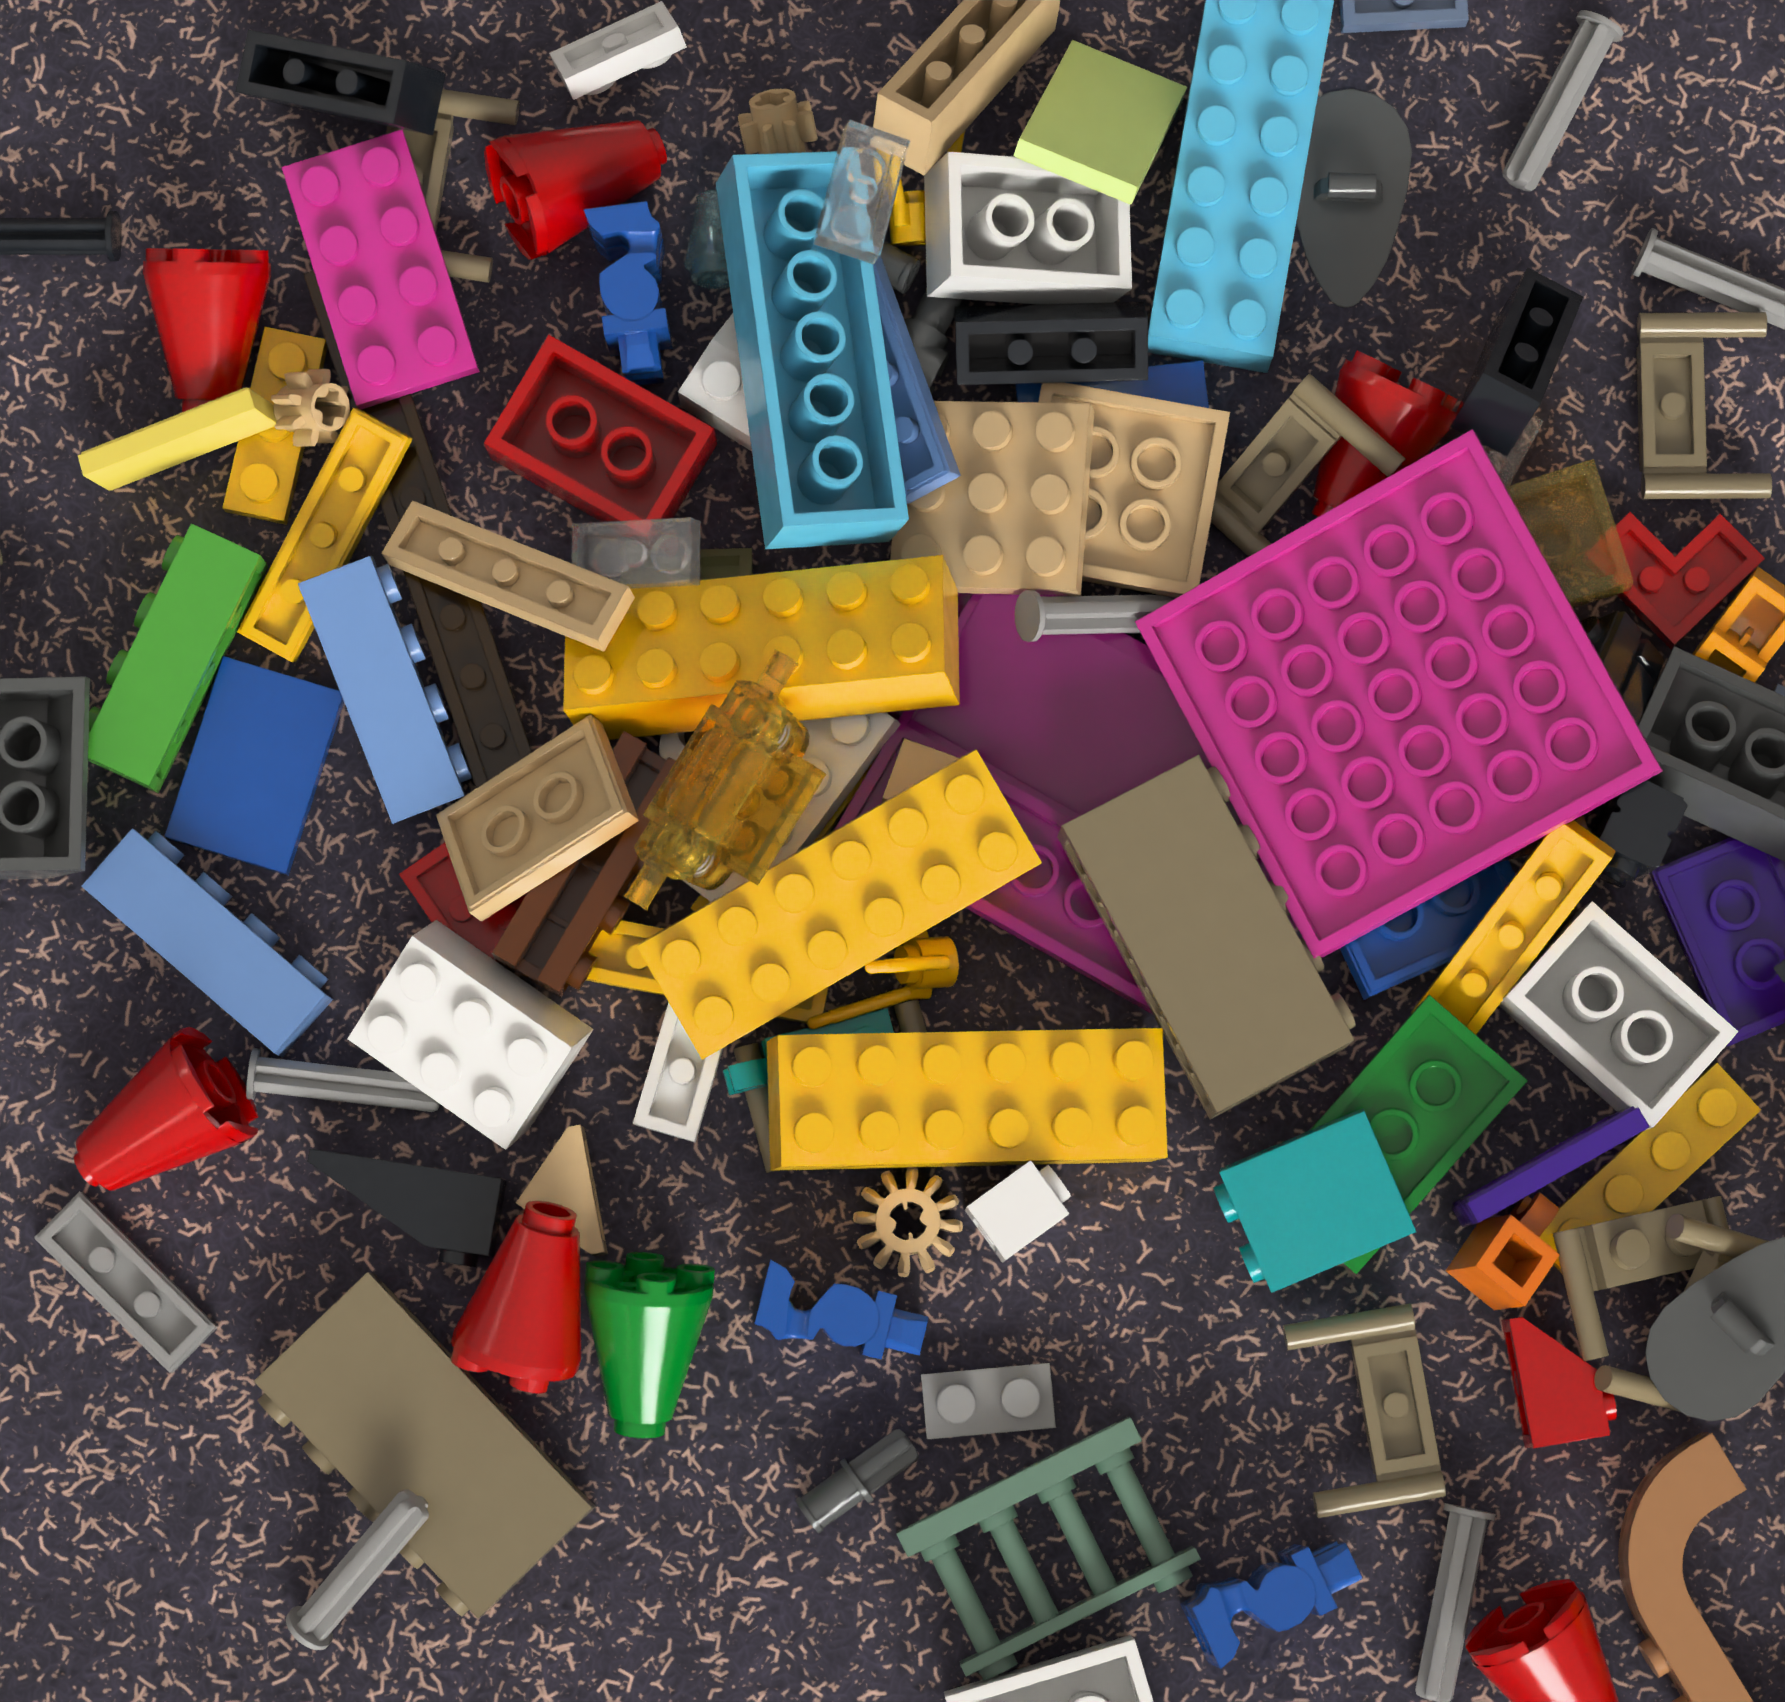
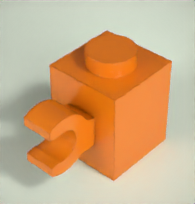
M1539 1192L1536 1193L1533 1199L1526 1196L1519 1200L1510 1215L1488 1218L1476 1225L1445 1271L1493 1310L1526 1306L1560 1255L1539 1238L1557 1215L1559 1207Z

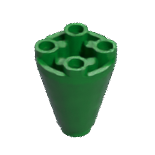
M650 1252L627 1253L625 1265L612 1261H590L586 1263L584 1292L608 1415L614 1419L613 1431L615 1433L633 1438H656L665 1434L666 1422L672 1420L712 1301L715 1268L702 1264H681L677 1268L664 1267V1256Z

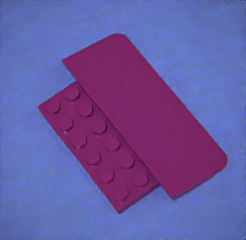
M958 593L960 705L886 712L901 725L882 747L835 830L883 803L882 798L904 738L958 758L977 749L1042 863L965 908L1153 1015L1057 836L1061 826L1197 755L1200 756L1206 769L1212 766L1147 645L1125 633L1041 635L1035 642H1026L1019 636L1015 625V606L1019 595ZM1040 595V596H1041V597H1051V596H1056V595ZM1230 801L1225 803L1238 826L1242 822ZM1261 858L1256 859L1268 882L1272 879ZM1288 915L1287 917L1295 930L1297 926L1291 915Z

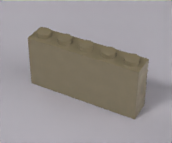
M1197 755L1061 826L1057 838L1160 1028H1163V1034L1211 1120L1347 1048L1355 1040L1350 1029L1354 1028L1356 1024L1343 997L1338 992L1330 996L1318 974L1324 970L1321 956L1313 958L1303 937L1299 939L1287 916L1290 913L1285 905L1289 897L1282 886H1275L1272 880L1268 882L1256 860L1260 858L1257 853L1260 845L1248 825L1241 823L1237 826L1225 804L1230 801L1228 797L1231 794L1224 778L1215 766L1206 769L1200 756Z
M367 1272L254 1380L264 1392L257 1401L280 1426L285 1428L292 1421L309 1439L302 1446V1449L323 1472L329 1475L336 1468L353 1486L346 1494L347 1497L370 1521L374 1522L402 1490L409 1489L417 1496H423L428 1502L427 1511L429 1517L399 1553L416 1569H419L424 1563L429 1566L443 1581L435 1588L436 1591L457 1614L463 1617L470 1610L477 1618H480L596 1506L467 1370L461 1369L451 1362L452 1354L375 1273Z

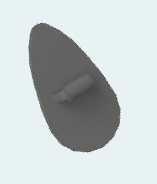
M1355 89L1327 92L1317 98L1296 221L1306 259L1318 284L1332 303L1343 308L1353 307L1361 301L1374 285L1387 262L1398 230L1408 190L1412 157L1409 131L1397 110L1376 94Z
M1785 1236L1765 1242L1737 1256L1693 1283L1663 1308L1651 1326L1645 1352L1650 1379L1663 1399L1686 1416L1707 1421L1735 1418L1758 1404L1785 1373Z

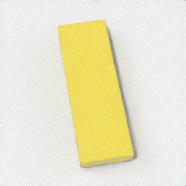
M242 388L81 452L78 455L82 474L108 491L120 488L275 427L274 425L277 420L274 415V405L250 388Z

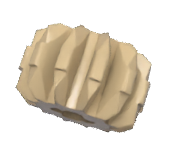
M916 1167L907 1168L906 1189L898 1190L893 1174L890 1171H885L881 1174V1179L889 1193L886 1198L881 1197L874 1189L865 1187L861 1192V1196L870 1204L878 1207L876 1214L865 1211L854 1212L853 1221L860 1225L876 1224L877 1231L861 1236L857 1240V1244L860 1249H867L880 1240L885 1247L876 1255L873 1265L878 1269H882L888 1263L892 1253L895 1252L901 1254L897 1267L900 1277L909 1276L910 1255L918 1254L921 1267L925 1273L933 1272L935 1270L934 1261L926 1249L932 1245L942 1255L952 1256L955 1248L937 1235L939 1230L951 1233L962 1231V1221L940 1219V1213L956 1207L959 1204V1200L956 1195L946 1196L937 1203L931 1199L943 1182L942 1178L938 1175H934L929 1179L922 1192L916 1190L918 1169ZM907 1204H913L923 1211L919 1222L926 1229L916 1239L913 1238L910 1232L908 1240H903L896 1237L893 1233L897 1223L890 1216L898 1206L902 1205L906 1212Z

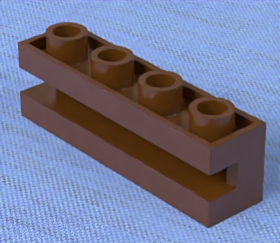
M623 731L613 748V752L639 821L530 890L492 952L496 961L560 998L563 997L568 986L579 991L588 978L598 959L597 956L589 952L602 930L610 935L614 933L630 905V901L622 897L634 875L643 880L647 877L661 853V845L655 842L659 832L667 820L676 825L678 824L696 791L687 787L691 780V769L670 757L666 760L648 750L646 743Z

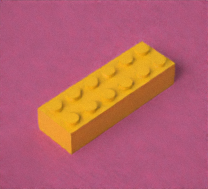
M943 555L631 587L630 590L635 598L605 651L565 636L563 710L573 725L590 714L603 723L609 740L619 739L623 731L634 737L736 727L739 713L744 707L754 702L764 704L789 722L960 705L958 589ZM756 710L755 712H753V713L750 715V717L748 718V720H747V722H746V726L748 725V722H749L750 718L753 716V714L756 713V712L759 711V710ZM760 712L753 718V720L750 723V726H752V723L756 719V717L763 712ZM765 715L761 716L754 725H756L759 722V720Z
M974 749L649 937L636 947L703 1060L1040 865L1042 862L977 749Z
M1163 1028L777 1035L767 1041L770 1171L1025 1165L1030 1160L1034 1165L1152 1162L1168 1158Z

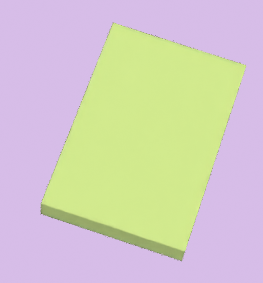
M1072 40L1022 132L1014 156L1115 199L1132 204L1176 116L1187 86Z

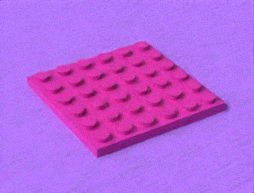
M1473 429L1135 621L1211 766H1215L1224 778L1231 794L1228 798L1243 825H1248L1260 845L1257 853L1274 885L1282 886L1289 898L1285 905L1313 958L1321 956V958L1663 771Z

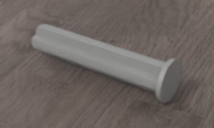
M1587 10L1579 11L1576 17L1579 27L1503 170V177L1513 187L1527 192H1531L1537 187L1611 43L1621 40L1624 34L1623 30L1605 16Z
M1650 229L1636 259L1632 275L1639 277L1641 272H1644L1739 312H1766L1767 323L1785 330L1784 288L1657 237L1658 230Z
M1025 590L1019 595L1016 602L1015 625L1019 636L1026 642H1035L1041 635L1141 633L1135 621L1176 598L1163 595L1041 597L1035 590Z
M253 1048L251 1052L246 1086L247 1099L254 1100L256 1092L427 1112L437 1111L440 1105L395 1072L261 1057V1049Z
M409 1489L400 1491L303 1606L293 1607L286 1615V1625L298 1642L313 1650H324L330 1645L333 1640L332 1631L428 1519V1502L423 1496H417Z
M1444 1503L1443 1510L1450 1512L1415 1686L1416 1695L1436 1702H1450L1454 1696L1488 1520L1495 1521L1496 1514Z

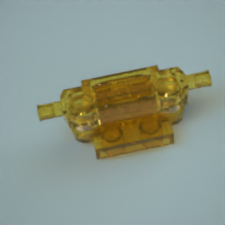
M776 649L773 651L774 654L756 683L736 680L720 708L711 703L645 810L643 816L650 819V822L634 846L636 854L644 862V865L628 891L623 895L648 911L649 905L667 877L673 880H686L703 889L714 890L723 885L734 871L758 886L826 776L825 772L802 759L809 746L810 735L808 729L793 716V713L788 710L783 700L778 697L793 671L799 665V663Z

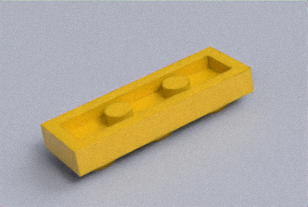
M264 326L250 389L274 405L271 396L277 395L283 387L287 386L284 374L287 372L307 373L309 369H323L328 348L326 340ZM272 427L238 441L223 503V510L225 512L287 525L305 448L293 446L294 432L285 429L276 430L275 427Z

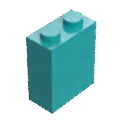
M1364 1108L1220 1168L1219 1173L1224 1183L1213 1187L1227 1222L1230 1223L1240 1219L1249 1243L1240 1246L1239 1250L1253 1282L1256 1283L1265 1279L1271 1293L1416 1232Z

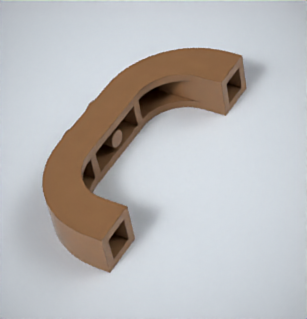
M1709 1432L1697 1434L1666 1454L1640 1482L1629 1502L1621 1526L1618 1551L1619 1573L1629 1609L1646 1638L1637 1644L1648 1666L1658 1678L1665 1674H1668L1680 1694L1672 1702H1753L1693 1603L1683 1577L1684 1549L1694 1527L1712 1510L1747 1490L1715 1436Z

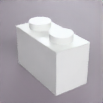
M1030 1160L968 1205L965 1212L1003 1263L1069 1215V1212L1062 1203L1068 1200L1071 1195L1049 1165L1038 1171Z

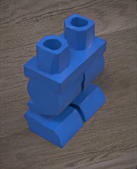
M647 201L584 209L590 234L597 251L609 261L620 258L603 270L599 276L601 298L607 315L602 316L603 331L610 356H620L623 375L639 386L663 383L664 376L660 350L673 349L666 309L663 308L657 286L662 282V263L666 252L660 224L652 217Z
M770 1259L755 1325L762 1326L770 1331L774 1339L813 1340L821 1328L826 1336L838 1345L856 1347L862 1344L860 1355L882 1360L884 1348L920 1355L929 1317L895 1309L897 1295L876 1291L872 1299L860 1288L834 1283L811 1309L803 1311L795 1308L789 1299L795 1283L794 1279L785 1267Z
M1333 1541L1312 1552L1308 1546L1294 1544L1278 1552L1282 1563L1270 1562L1262 1564L1252 1572L1248 1581L1230 1577L1218 1582L1198 1584L1194 1594L1180 1605L1207 1662L1221 1669L1234 1658L1240 1641L1231 1627L1233 1615L1240 1611H1244L1264 1627L1281 1632L1302 1623L1310 1613L1321 1616L1338 1608L1332 1594L1362 1580V1576L1346 1543L1338 1544L1337 1541Z

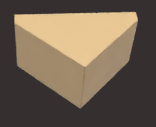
M582 1125L567 1127L516 1204L525 1209L526 1203L529 1201H547L573 1210L577 1214L575 1227L580 1232V1247L593 1256L605 1255L608 1252L585 1128Z

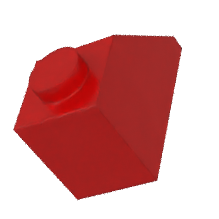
M1523 1317L1501 1320L1525 1448L1534 1449L1609 1436L1608 1421L1617 1419L1614 1394L1599 1391L1595 1387L1594 1377L1597 1369L1583 1361L1579 1356Z

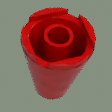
M639 120L499 136L497 139L489 141L490 145L485 146L484 149L485 168L493 198L496 204L505 202L515 222L504 225L519 251L528 260L546 256L586 229L588 223L584 209L621 205L659 180L661 177V165L667 162L666 150L659 133L654 128L647 130Z
M186 1027L173 1034L77 1137L76 1148L78 1153L74 1155V1162L86 1182L94 1187L100 1184L103 1188L114 1191L244 1143L258 1133L259 1128L249 1126L250 1122L258 1118V1114L253 1100L246 1097V1085L226 1056L215 1062L203 1049L212 1043L204 1033L193 1027Z
M1570 1579L1552 1580L1519 1593L1526 1603L1525 1606L1515 1610L1506 1618H1504L1501 1606H1498L1472 1629L1465 1640V1647L1471 1656L1472 1663L1511 1702H1619L1586 1597L1577 1588L1574 1581Z

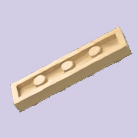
M413 500L381 553L387 563L393 567L601 651L606 650L635 598L627 585Z

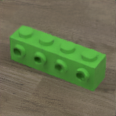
M192 523L185 537L180 535L174 537L162 562V570L167 571V574L157 594L149 592L136 613L134 626L139 628L138 634L129 652L121 649L110 666L106 683L112 687L101 709L94 706L89 711V762L159 794L219 670L222 658L226 655L268 568L261 555Z

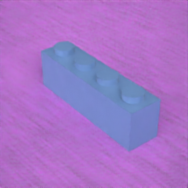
M368 556L298 583L392 824L465 796L466 792L462 782L473 777L460 744L456 743L447 746L439 723L449 719L436 683L426 687L423 685L415 663L425 660L426 657L413 624L401 627L392 603L402 600V596L389 564L377 567L374 557Z
M132 828L81 887L273 1053L283 1058L333 1000L321 990L322 986L329 979L300 954L292 963L285 959L273 948L280 937L254 914L251 913L244 922L225 907L233 896L205 872L195 881L177 864L185 855L155 830L146 839Z

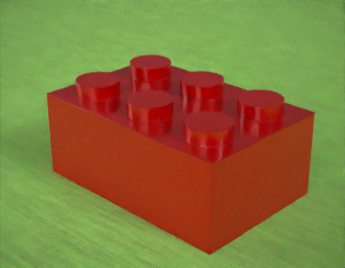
M548 335L486 438L484 445L490 459L654 551L714 451L717 441L713 427Z

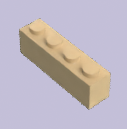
M963 0L878 92L870 147L925 176L1055 31L1060 0Z

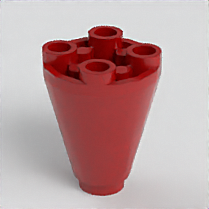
M146 248V261H143V275L175 398L182 399V412L242 389L271 278L269 250Z
M1357 350L1352 361L1346 359L1340 370L1335 396L1406 458L1395 471L1397 473L1428 455L1451 428L1450 426L1456 414L1452 410L1458 399L1414 377L1407 389L1397 384L1402 374L1401 371ZM1341 437L1320 462L1313 494L1318 501L1311 513L1319 517L1388 477Z
M529 1201L526 1203L524 1214L518 1215L515 1218L454 1329L451 1340L454 1347L451 1362L455 1366L472 1372H486L490 1370L510 1376L509 1384L512 1387L528 1393H546L549 1381H562L575 1376L581 1362L580 1232L575 1227L577 1214L573 1210L547 1201Z

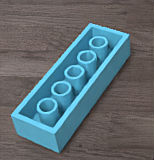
M1205 0L1148 324V353L1194 361L1203 360L1206 363L1263 373L1268 372L1274 355L1334 0Z
M857 151L732 155L716 182L765 549L889 542L909 520Z

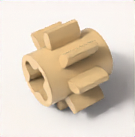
M771 89L756 94L749 101L751 113L738 115L746 154L757 152L759 154L806 152L804 142H813L818 139L810 101L797 103L796 94L789 89Z
M327 368L309 369L307 373L287 372L284 374L287 386L283 387L277 395L271 396V400L274 402V415L277 420L274 425L276 430L285 429L294 432L293 446L296 447L315 446L316 443H335L338 438L336 430L345 424L350 415V403L347 396L348 386H338L337 384L330 383L331 373L330 369Z

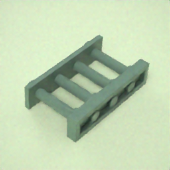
M1126 1417L896 1532L907 1557L920 1552L925 1562L932 1560L974 1646L976 1653L959 1661L966 1677L978 1671L983 1681L988 1680L1018 1664L1013 1653L1151 1584H1154L1157 1592L1161 1593L1193 1577L1188 1566L1201 1560L1196 1548L1191 1545L1174 1553L1129 1462L1135 1458L1130 1447L1142 1441L1131 1417ZM1093 1465L1096 1466L1100 1475L1107 1474L1151 1563V1566L1119 1582H1116L1071 1491L1077 1487L1072 1476ZM1036 1493L1041 1504L1049 1503L1093 1595L1059 1612L1013 1520L1018 1517L1013 1505ZM976 1523H979L983 1533L990 1531L1035 1623L1001 1641L955 1550L960 1545L955 1534Z

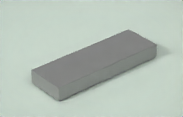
M79 1191L34 1237L169 1373H174L218 1328L83 1192Z

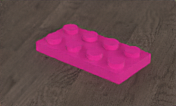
M403 129L282 167L357 408L360 410L480 372Z

